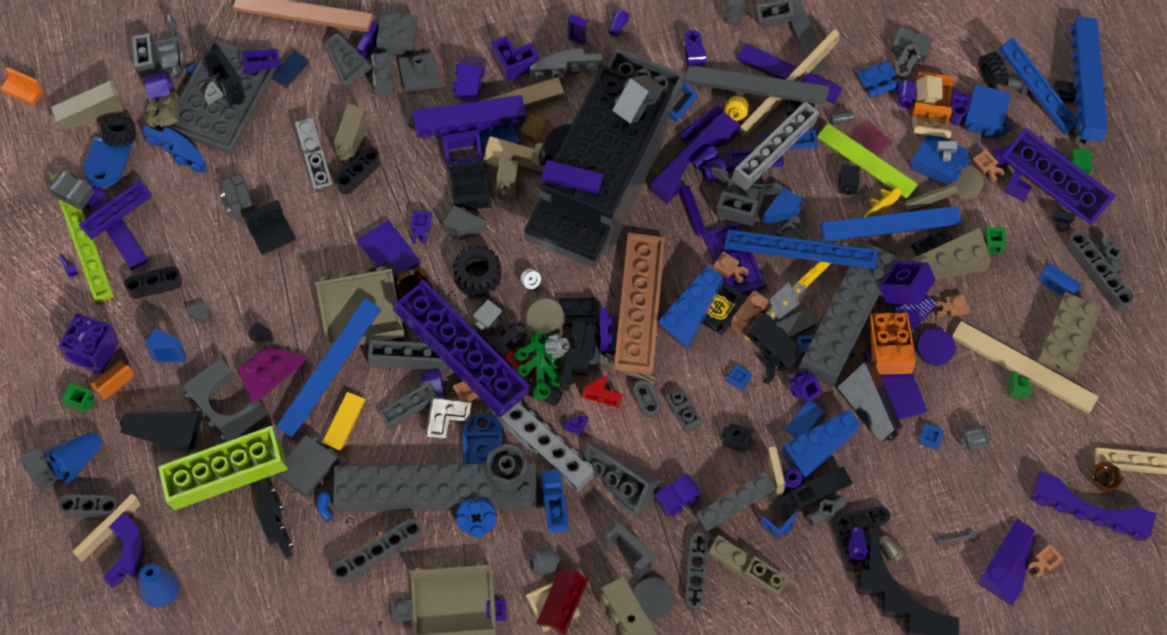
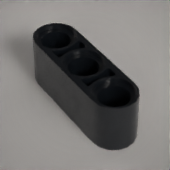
M367 147L337 174L336 182L340 193L346 195L353 192L380 166L379 152L376 148Z
M168 266L131 275L125 279L124 286L131 298L139 299L176 290L181 287L183 280L178 268ZM176 276L175 279L169 280L170 277ZM138 285L137 288L131 289L133 286Z

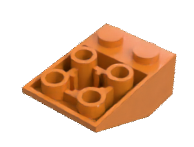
M908 313L870 314L871 360L875 363L879 374H912L916 358Z

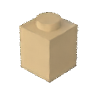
M926 75L916 80L917 101L933 105L936 101L943 99L942 78Z

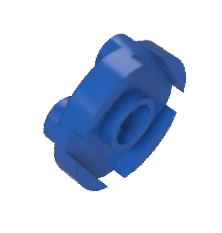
M467 498L457 508V525L463 532L476 538L490 532L496 524L497 514L495 506L486 498ZM472 514H481L480 519H473Z

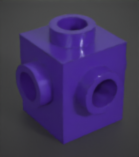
M805 371L796 373L788 381L791 387V394L805 402H809L822 393L816 376Z

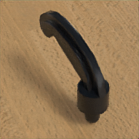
M758 356L757 358L762 361L761 363L767 365V378H764L763 382L768 384L774 378L775 364L766 356Z

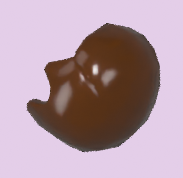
M1102 461L1094 465L1090 474L1093 485L1101 491H1112L1120 487L1123 481V477L1120 475V468L1111 462Z

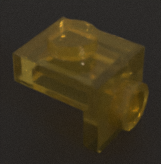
M537 110L535 113L529 112L520 132L538 140L545 123H548L549 120L545 118V114Z

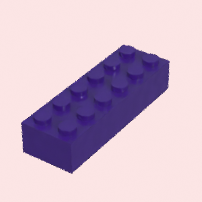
M1024 128L1002 156L1003 159L1090 225L1096 222L1117 196L1029 128Z

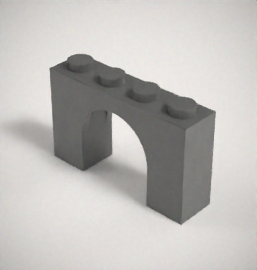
M219 358L182 387L185 391V394H183L184 398L189 404L193 402L197 406L195 408L196 411L203 412L202 418L205 416L209 420L207 422L209 427L214 432L217 430L221 434L219 438L225 443L259 430L271 419L269 413L259 401L255 404L250 403L240 412L229 416L220 415L212 409V400L216 393L235 379L231 369Z

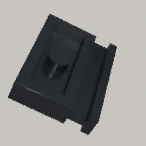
M558 298V303L565 313L563 326H573V322L586 323L585 326L588 324L597 325V298Z

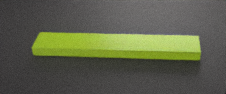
M829 123L826 124L817 136L819 141L854 165L860 166V169L889 189L899 188L901 190V197L905 200L909 198L918 186L916 182Z

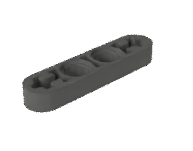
M700 532L693 534L689 543L685 605L691 611L700 610L704 602L708 538ZM697 538L701 539L703 543L701 544L700 552H696L697 543L695 542ZM694 557L701 558L703 561L702 566H694L692 559ZM697 576L701 579L702 583L699 586H693L690 583V579ZM693 591H697L696 600L700 601L695 606L689 601L692 600Z

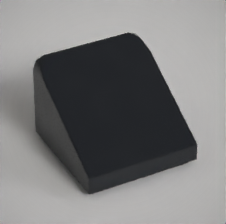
M256 322L248 331L249 339L252 341H274L272 331L260 323Z

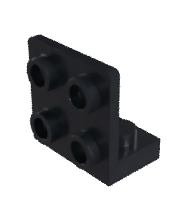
M278 200L243 215L246 226L262 255L296 240L283 215L282 207Z

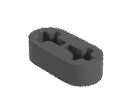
M910 43L905 47L895 66V71L898 75L906 76L911 72L921 53L920 47L917 44ZM912 47H915L917 55L913 54L911 59L907 58L909 55L908 48L912 49ZM905 60L908 61L906 66L908 71L904 70V72H901L899 64L903 65Z

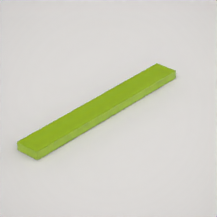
M58 173L53 174V175L50 176V178H51L52 181L54 180V178L56 177V175H57ZM59 200L95 303L113 298L114 295L94 239L90 240L78 225L86 219L83 209H76L68 203Z

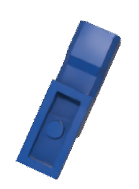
M543 471L541 473V486L548 532L569 531L561 471Z

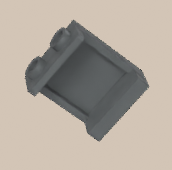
M305 435L286 458L288 470L278 473L277 477L310 500L314 495L313 489L332 466H337L339 462L338 455L332 449H325L321 446L322 443L315 437L311 439Z
M620 523L616 527L611 526L606 531L604 549L608 551L614 544L621 548L636 562L633 577L640 581L653 568L655 555Z

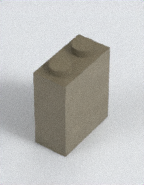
M347 104L334 141L337 159L346 164L359 155L368 129L366 110L363 107Z

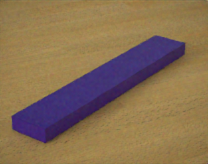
M748 44L744 45L737 59L777 79L786 80L797 69L796 66ZM809 73L801 81L803 83L829 86L826 101L832 104L836 103L843 87L812 73Z
M92 185L94 194L87 203L95 213L110 201L101 187ZM122 219L105 230L131 271L148 262Z

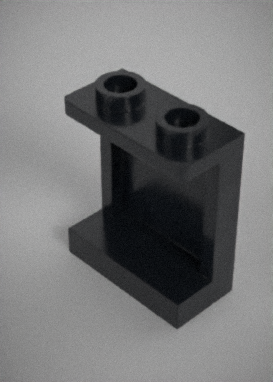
M220 47L209 50L204 54L203 58L208 75L212 77L220 73L224 78L221 84L229 107L245 99L241 78Z
M476 159L471 162H454L449 164L454 206L462 207L466 210L492 208L486 160Z

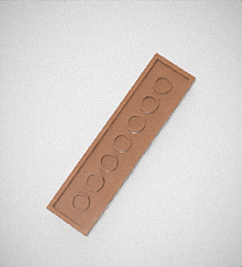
M628 233L614 370L646 374L653 373L665 237Z

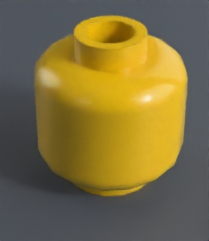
M733 96L728 99L724 112L735 121L741 122L748 115L749 105L745 98Z

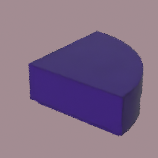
M579 416L569 419L563 425V429L581 436L589 417Z

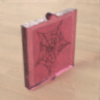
M870 121L863 127L858 128L850 137L876 156L882 154L884 149L892 143Z

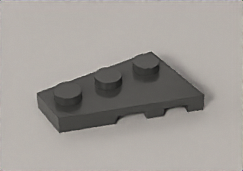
M334 34L324 43L345 87L349 88L373 67L341 34Z

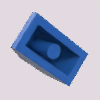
M784 187L764 213L762 223L771 224L791 221L794 215L798 216L803 208L801 206L803 198Z

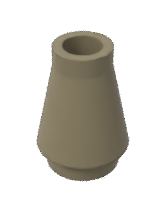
M887 535L880 539V546L891 563L899 565L907 558L906 549Z

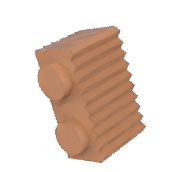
M753 291L732 317L731 329L745 337L742 330L754 315L766 311L768 299Z

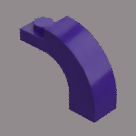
M124 512L109 526L112 533L123 542V554L120 560L103 577L111 588L121 584L126 574L134 578L140 570L145 556V544L142 534L133 520Z

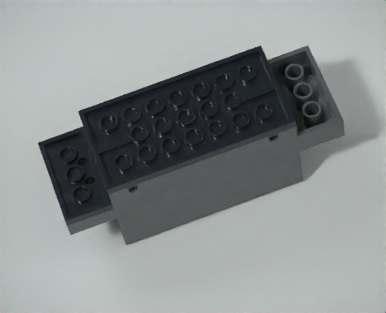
M615 49L607 67L601 66L553 161L603 174L599 193L596 194L543 180L540 186V199L524 229V240L593 268L596 267L601 255L609 257L666 139L669 114L682 90L685 74L621 49ZM647 75L662 85L664 89L654 104L647 105L637 122L629 123L612 111L615 106L614 101L624 91L623 86L629 78Z

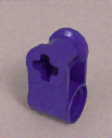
M689 30L685 34L683 43L687 66L706 64V52L701 35L696 30Z
M953 89L950 106L952 113L949 119L952 124L961 125L964 122L972 93L966 94Z

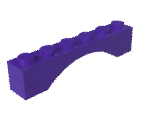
M724 111L719 116L716 115L707 128L704 127L700 131L699 136L696 139H692L688 143L687 148L684 151L681 150L676 155L675 160L672 163L669 162L664 167L660 175L654 176L651 181V192L668 205L679 194L681 177L691 160L705 146L713 145L717 147L727 145L739 133L740 124Z
M1040 472L1036 478L1030 497L1038 505L1053 507L1057 512L1072 514L1080 520L1086 519L1093 522L1096 526L1108 527L1115 533L1130 535L1138 541H1145L1151 535L1157 514L1140 507L1118 511L1094 507L1076 497L1060 478Z

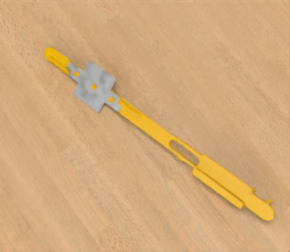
M895 188L890 192L881 189L883 198L880 201L871 199L870 202L873 208L864 217L888 215L890 213L889 207L901 196V190ZM863 238L850 239L845 245L850 246L856 239L860 242ZM839 240L836 244L841 245L845 240ZM818 262L793 287L787 282L770 299L772 307L766 314L771 316L773 320L778 317L779 321L790 316L800 306L796 297L831 263Z

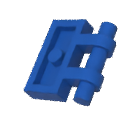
M889 60L861 70L856 74L864 90L871 88V90L867 91L869 98L882 96L887 91H895L899 83L902 82L900 79L892 80L896 78L897 74Z

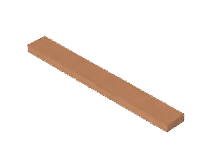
M235 0L233 5L234 11L369 32L374 18L371 13L288 0Z

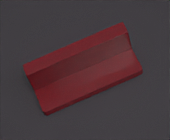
M559 569L536 624L550 627L560 635H566L589 579L576 570Z

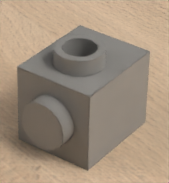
M487 300L473 315V324L480 332L484 331L486 334H489L492 330L495 331L499 327L500 321L503 319V311Z

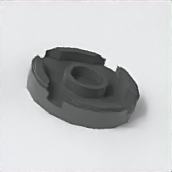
M646 578L635 587L633 594L647 618H661L672 607V589L662 579Z

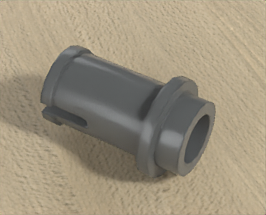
M846 109L845 112L830 114L832 125L845 122L850 124L851 121H854L853 110L849 111V109Z

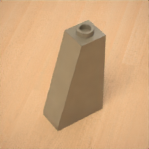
M110 80L53 106V114L50 117L53 125H57L59 131H64L125 113L114 80Z

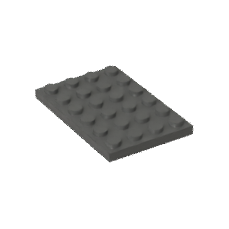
M212 39L204 54L209 50L220 47L241 78L246 98L229 107L221 84L224 78L220 73L210 77L202 57L179 98L178 122L167 126V128L185 138L232 154L268 88L274 72L279 66L243 74L240 55L244 50ZM214 81L223 93V97L207 105L204 97L207 85Z

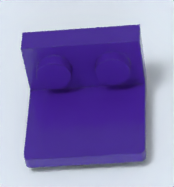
M600 308L599 311L600 352H615L619 316L608 315V308Z

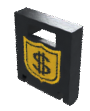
M723 283L702 324L714 332L721 325L722 328L719 334L723 336L730 327L732 317L743 305L747 297ZM721 290L733 295L736 299L731 301L720 294Z

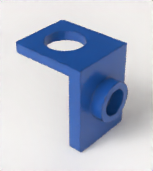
M794 513L780 529L765 517L761 519L760 525L779 540L784 533L788 535L794 528L793 523L798 515Z

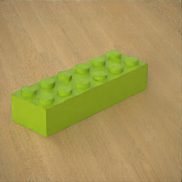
M273 426L158 466L166 503L175 511L286 471L288 467L280 436Z

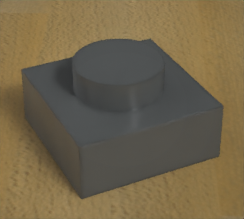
M412 600L391 601L393 623L413 622Z

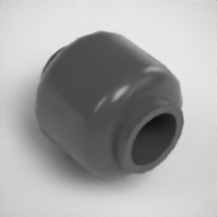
M979 423L964 428L962 430L963 436L959 437L963 448L968 447L971 452L987 447L988 441L991 440L986 427L981 426Z
M550 547L535 549L532 551L531 556L528 557L530 570L537 575L555 572L557 564L560 563L558 553L554 552Z

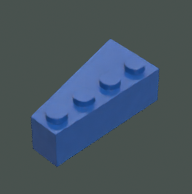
M708 265L658 321L659 328L688 352L724 283L723 276Z
M851 409L784 444L781 454L790 468H795L801 472V485L857 434L861 424Z

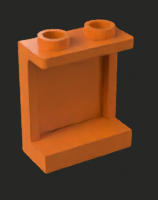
M919 72L916 80L926 75L942 78L943 99L936 101L933 105L924 104V102L917 101L916 92L912 118L913 115L949 121L952 113L950 106L955 77L945 74L938 75L930 72Z

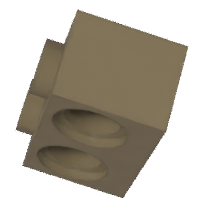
M500 159L497 173V197L515 199L519 180L518 161Z

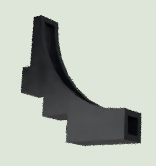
M870 531L868 537H865L868 553L863 561L864 569H861L859 575L855 577V588H858V595L879 596V610H882V617L904 618L903 632H906V635H959L958 617L943 615L927 609L914 601L899 587L884 563L880 549L879 532Z

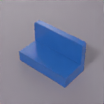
M1049 264L1038 279L1040 283L1063 297L1065 292L1075 295L1081 287V283L1053 264Z

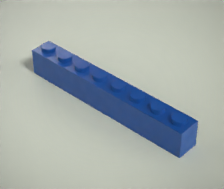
M1076 17L1074 23L1070 24L1069 34H1072L1070 47L1073 48L1071 60L1074 61V89L1077 91L1075 95V103H1078L1076 117H1079L1077 130L1080 132L1081 139L1103 141L1108 127L1097 18Z

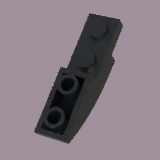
M844 466L799 486L790 493L773 501L782 520L794 513L847 488L853 482Z
M264 478L260 481L258 508L263 531L269 545L278 543L285 559L293 556L291 549L294 546L290 538L285 539L282 533L286 531L281 522V519H283L281 511L284 510L280 499L275 500L273 494L276 491L272 483L267 484Z

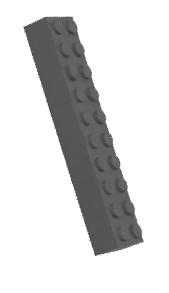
M486 464L335 466L334 508L336 512L457 510L460 503L467 498L478 499V497L491 501L496 510L536 509V464H527L526 479L514 491H504L494 487L488 480Z

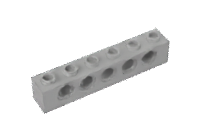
M804 102L735 168L731 180L746 191L815 124L819 112L810 104Z
M521 401L501 418L492 410V416L550 470L561 471L562 481L574 492L578 493L593 478L594 470L592 465L588 461L581 460L576 450L573 448L569 449L564 444V440L559 435L555 436L546 423L539 422L536 419V415L530 409L526 410L522 406ZM519 414L520 417L518 419H513L511 415ZM531 426L534 428V430L528 432L525 430V428ZM542 439H546L549 441V443L542 445L539 443V441ZM555 452H560L563 454V456L557 458L554 457L553 454ZM570 465H575L577 469L575 471H571L567 467Z

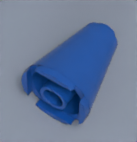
M88 432L44 451V458L49 457L50 461L47 464L60 480L66 479L65 484H69L102 448V439L97 433Z
M151 563L143 566L138 582V593L143 602L152 607H161L173 602L180 589L177 575L171 569Z

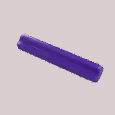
M718 104L681 132L680 139L683 142L689 141L704 127L709 125L716 115L719 116L723 112V108Z
M683 186L680 192L697 236H703V233H706V228L690 186Z

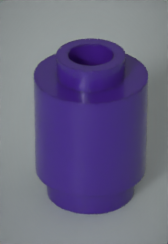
M905 80L898 85L897 102L901 108H911L915 103L916 84L910 80Z
M723 157L706 162L704 166H701L702 174L706 180L716 179L711 170L713 167H723L727 172L730 169L727 159H723Z
M789 468L784 471L785 491L791 492L801 486L802 474L799 470Z

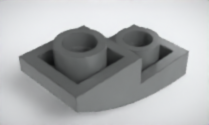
M682 387L665 395L670 409L685 432L702 424V419L693 408L690 398Z

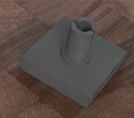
M434 52L399 58L405 92L441 86Z

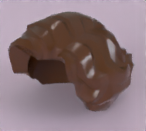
M416 267L398 274L394 284L399 300L418 286L422 280L432 288L427 272L423 268Z

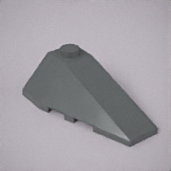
M588 442L582 460L588 461L592 465L595 477H599L606 485L604 488L614 495L617 499V504L634 517H637L654 498V494L657 492L662 479L648 469L592 442Z

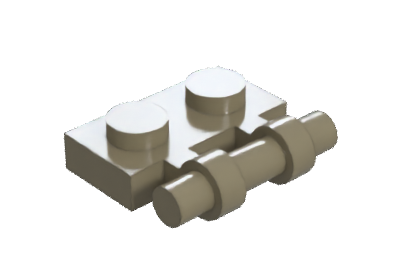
M175 91L171 92L170 95L160 97L158 104H156L155 100L149 101V105H147L149 116L146 119L148 127L156 129V126L160 125L164 128L178 122L179 95Z

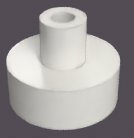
M527 269L522 273L521 283L526 288L534 289L540 284L541 276L534 269Z

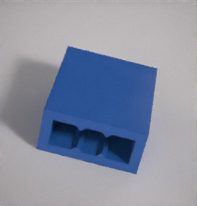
M976 84L963 129L971 133H979L989 138L998 139L1003 128L1011 94Z
M927 135L912 158L911 170L945 185L952 184L954 181L957 182L961 176L962 168H966L969 164V150L957 145L956 153H951L950 161H943V153H937L938 141L948 140L939 136Z

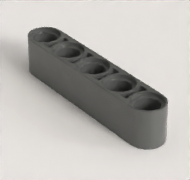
M1081 230L1073 231L1066 242L1067 250L1110 305L1118 312L1125 311L1134 299L1133 293L1086 233Z
M408 519L336 562L332 567L335 581L339 584H346L418 541L422 536L420 523L416 519ZM411 527H415L418 529L413 534L407 532V530ZM392 538L400 539L397 544L390 543ZM376 548H380L383 550L382 553L378 555H375L372 552ZM357 559L365 560L362 565L354 564ZM341 569L347 570L344 576H338L337 572Z

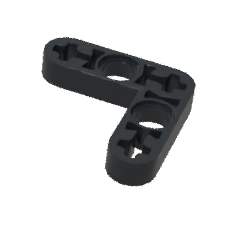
M879 506L850 512L835 518L833 529L844 566L848 571H859L863 565V559H854V561H858L856 567L853 564H849L851 557L850 554L846 555L848 548L843 545V540L851 538V530L853 528L867 530L886 525L890 519V512L886 507ZM878 512H880L881 515H885L883 520H881L880 518H874L872 521L873 523H871V518L876 517L878 515ZM864 516L867 523L860 525L857 523L856 518ZM840 520L843 523H847L845 526L846 534L842 535L844 532L842 526H838Z

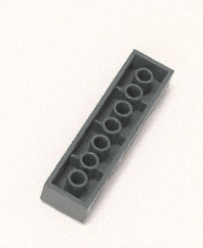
M864 241L861 245L862 248L878 250L876 268L850 266L798 370L815 375L819 381L831 387H834L881 294L880 283L898 258Z

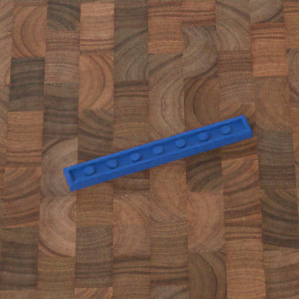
M953 206L823 222L820 224L823 242L958 226L962 224L959 207Z
M729 229L725 240V249L870 269L876 268L878 257L877 249Z
M366 298L363 300L276 428L294 438L382 308Z

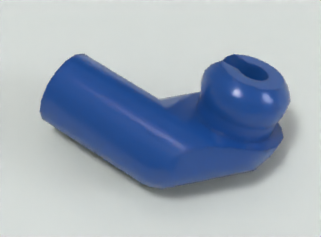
M328 491L321 492L318 495L316 504L317 511L326 522L334 517L328 508V502L332 499V494Z

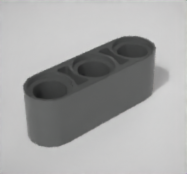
M67 494L63 495L58 501L59 509L67 518L106 519L119 506L114 497L104 495ZM69 503H73L70 509H65ZM94 504L90 510H85L87 505ZM108 505H114L111 510H105Z

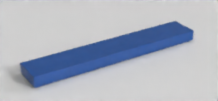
M1014 37L998 48L1063 134L1068 133L1078 125L1077 119Z

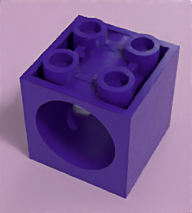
M76 313L58 347L67 362L103 374L119 343V339L111 325Z

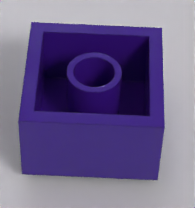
M895 261L880 283L879 288L886 303L919 305L936 279L928 262Z

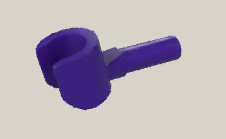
M60 255L59 259L64 265L67 276L78 275L75 264L69 265L64 256Z

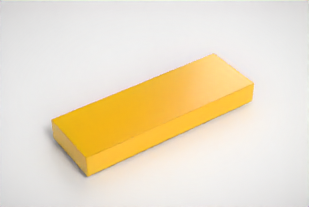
M349 392L346 393L322 442L324 446L339 452L342 451L366 402L364 398Z

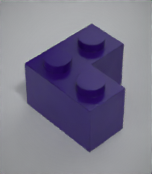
M507 36L491 42V55L506 81L530 72V66L539 61V55L532 43L514 49Z
M465 55L459 61V64H456L455 75L458 76L457 82L454 81L453 92H455L456 99L476 102L479 99L481 80L485 76L487 59Z

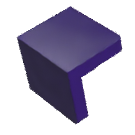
M1015 170L1004 193L1024 202L1032 186L1020 181L1019 178L1022 172Z

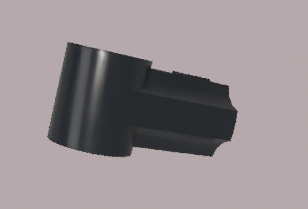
M532 372L526 381L530 385L528 396L534 398L532 394L533 388L536 386V372ZM544 378V383L550 388V395L543 401L555 407L561 400L563 391L547 383Z

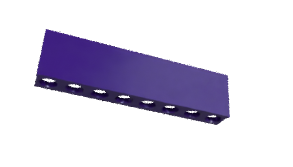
M424 280L420 281V284L402 299L394 302L393 311L499 418L528 395L530 385Z

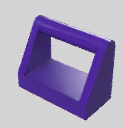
M478 130L442 135L447 169H449V164L454 162H471L476 159L484 160ZM470 146L477 147L478 156L450 161L448 150Z

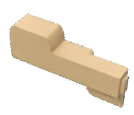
M489 137L484 155V160H486L487 164L499 167V161L503 159L518 161L520 166L541 172L545 168V165H539L538 154L542 143L536 144L535 149Z

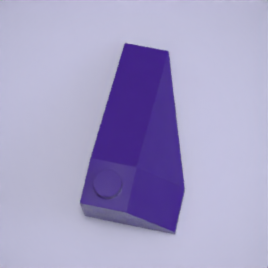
M1018 519L977 582V584L1011 606L1023 589L1035 531Z

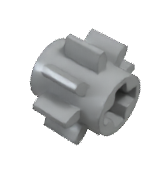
M562 334L549 336V340L545 343L546 352L552 354V358L566 356L565 352L569 350V342L566 338H562Z

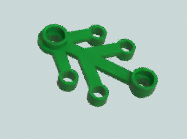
M542 332L534 333L530 337V344L525 348H520L515 353L518 361H524L528 354L535 350V357L525 365H520L515 371L524 378L536 366V386L533 388L532 393L536 400H544L550 395V388L544 383V371L550 378L549 384L557 388L562 383V378L554 372L562 366V363L558 358H552V354L546 352L545 343L549 339ZM543 354L548 358L549 363L543 358Z

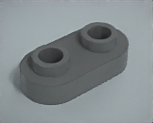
M638 381L633 387V395L642 414L648 418H654L660 413L661 403L648 381ZM644 390L646 394H640L639 391ZM648 407H653L654 410H653V411H649L647 408H648Z

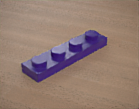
M138 181L78 225L89 239L93 240L150 199L152 193L141 181Z

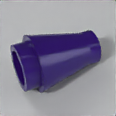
M617 9L613 12L608 30L610 35L618 36L619 32L629 22V13L623 9Z
M713 145L705 146L691 162L698 170L706 162L718 158L719 153Z
M853 528L851 530L848 553L852 559H864L868 553L862 528Z

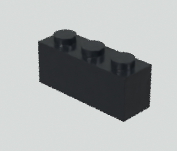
M764 312L754 315L742 330V333L781 371L791 369L803 353L798 343L791 340L786 335L785 330L778 327L773 322L772 317Z

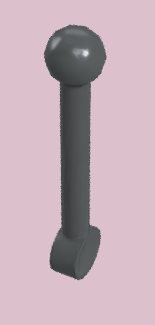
M970 531L965 535L945 539L938 538L936 543L943 545L945 542L965 538L975 539L977 534L975 531Z

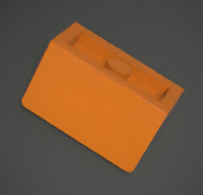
M7 67L5 72L8 78L0 88L2 93L34 106L43 93L39 81Z
M120 360L90 386L105 401L135 375L131 367L125 365Z

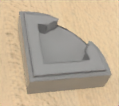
M214 81L207 85L204 97L207 105L223 97V93Z

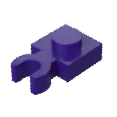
M413 211L411 230L416 231L412 235L413 244H416L418 237H422V243L426 244L425 232H430L432 212Z

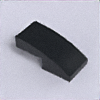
M943 227L931 232L928 237L914 242L911 248L919 256L954 239L946 228Z

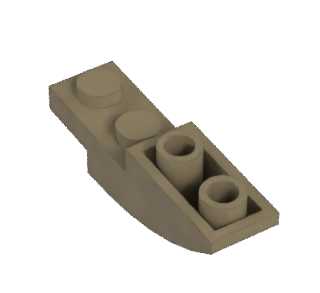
M719 535L716 536L707 552L708 555L722 563L721 566L728 571L777 596L780 595L788 580V577L756 556L751 557Z

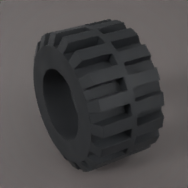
M476 245V248L468 246V250L463 249L461 250V255L457 254L456 260L453 263L454 281L460 291L463 290V294L467 295L469 293L474 298L475 295H479L480 298L483 297V294L488 296L491 290L493 292L496 290V285L499 286L501 279V262L498 255H495L492 249L488 251L486 246L480 248V245ZM474 266H481L488 270L486 274L480 277H474L467 273Z

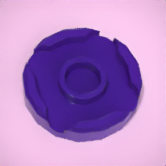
M941 329L925 331L917 342L918 355L927 364L930 363L934 366L946 365L955 354L956 344L949 333Z

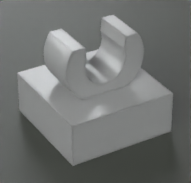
M938 141L937 153H943V161H950L951 153H956L957 141Z

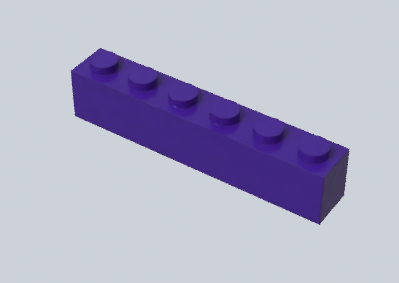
M522 95L413 110L416 138L422 139L471 130L483 131L486 128L492 127L502 128L505 125L518 126L525 123L526 119Z

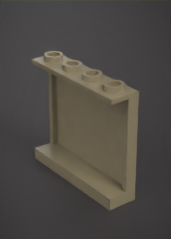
M384 266L376 268L375 272L362 270L358 271L357 275L350 276L349 273L338 275L336 279L323 277L319 278V282H315L327 351L332 347L365 298L382 308V310L356 347L369 345L370 340L393 341L405 338L401 318L393 311L397 295L392 269Z
M485 562L477 563L476 566L458 564L453 568L437 566L435 569L419 567L415 568V571H410L413 635H497L492 564L488 565ZM486 601L491 602L489 604V616L492 619H486Z

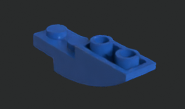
M148 126L144 127L142 133L149 145H157L164 151L171 153L177 164L181 166L186 165L195 172L207 174L208 169L202 155L182 135L167 127L162 132Z

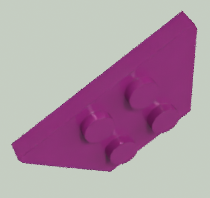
M265 347L239 367L238 374L244 382V387L250 395L251 402L255 404L307 362V356Z

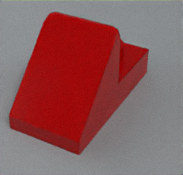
M604 376L583 388L582 398L620 408L623 394L614 389H605L608 376Z

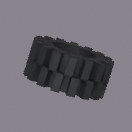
M991 52L980 57L978 60L979 72L982 73L981 77H984L983 80L987 82L988 86L993 87L1007 81L1008 69L1005 68L1007 65L1004 64V59L1001 58L998 52Z
M118 115L117 118L111 116V119L106 118V121L102 122V140L108 146L113 145L116 148L119 145V148H122L123 145L129 146V143L132 144L133 140L136 139L135 123L131 118L127 119V116L121 118V115Z

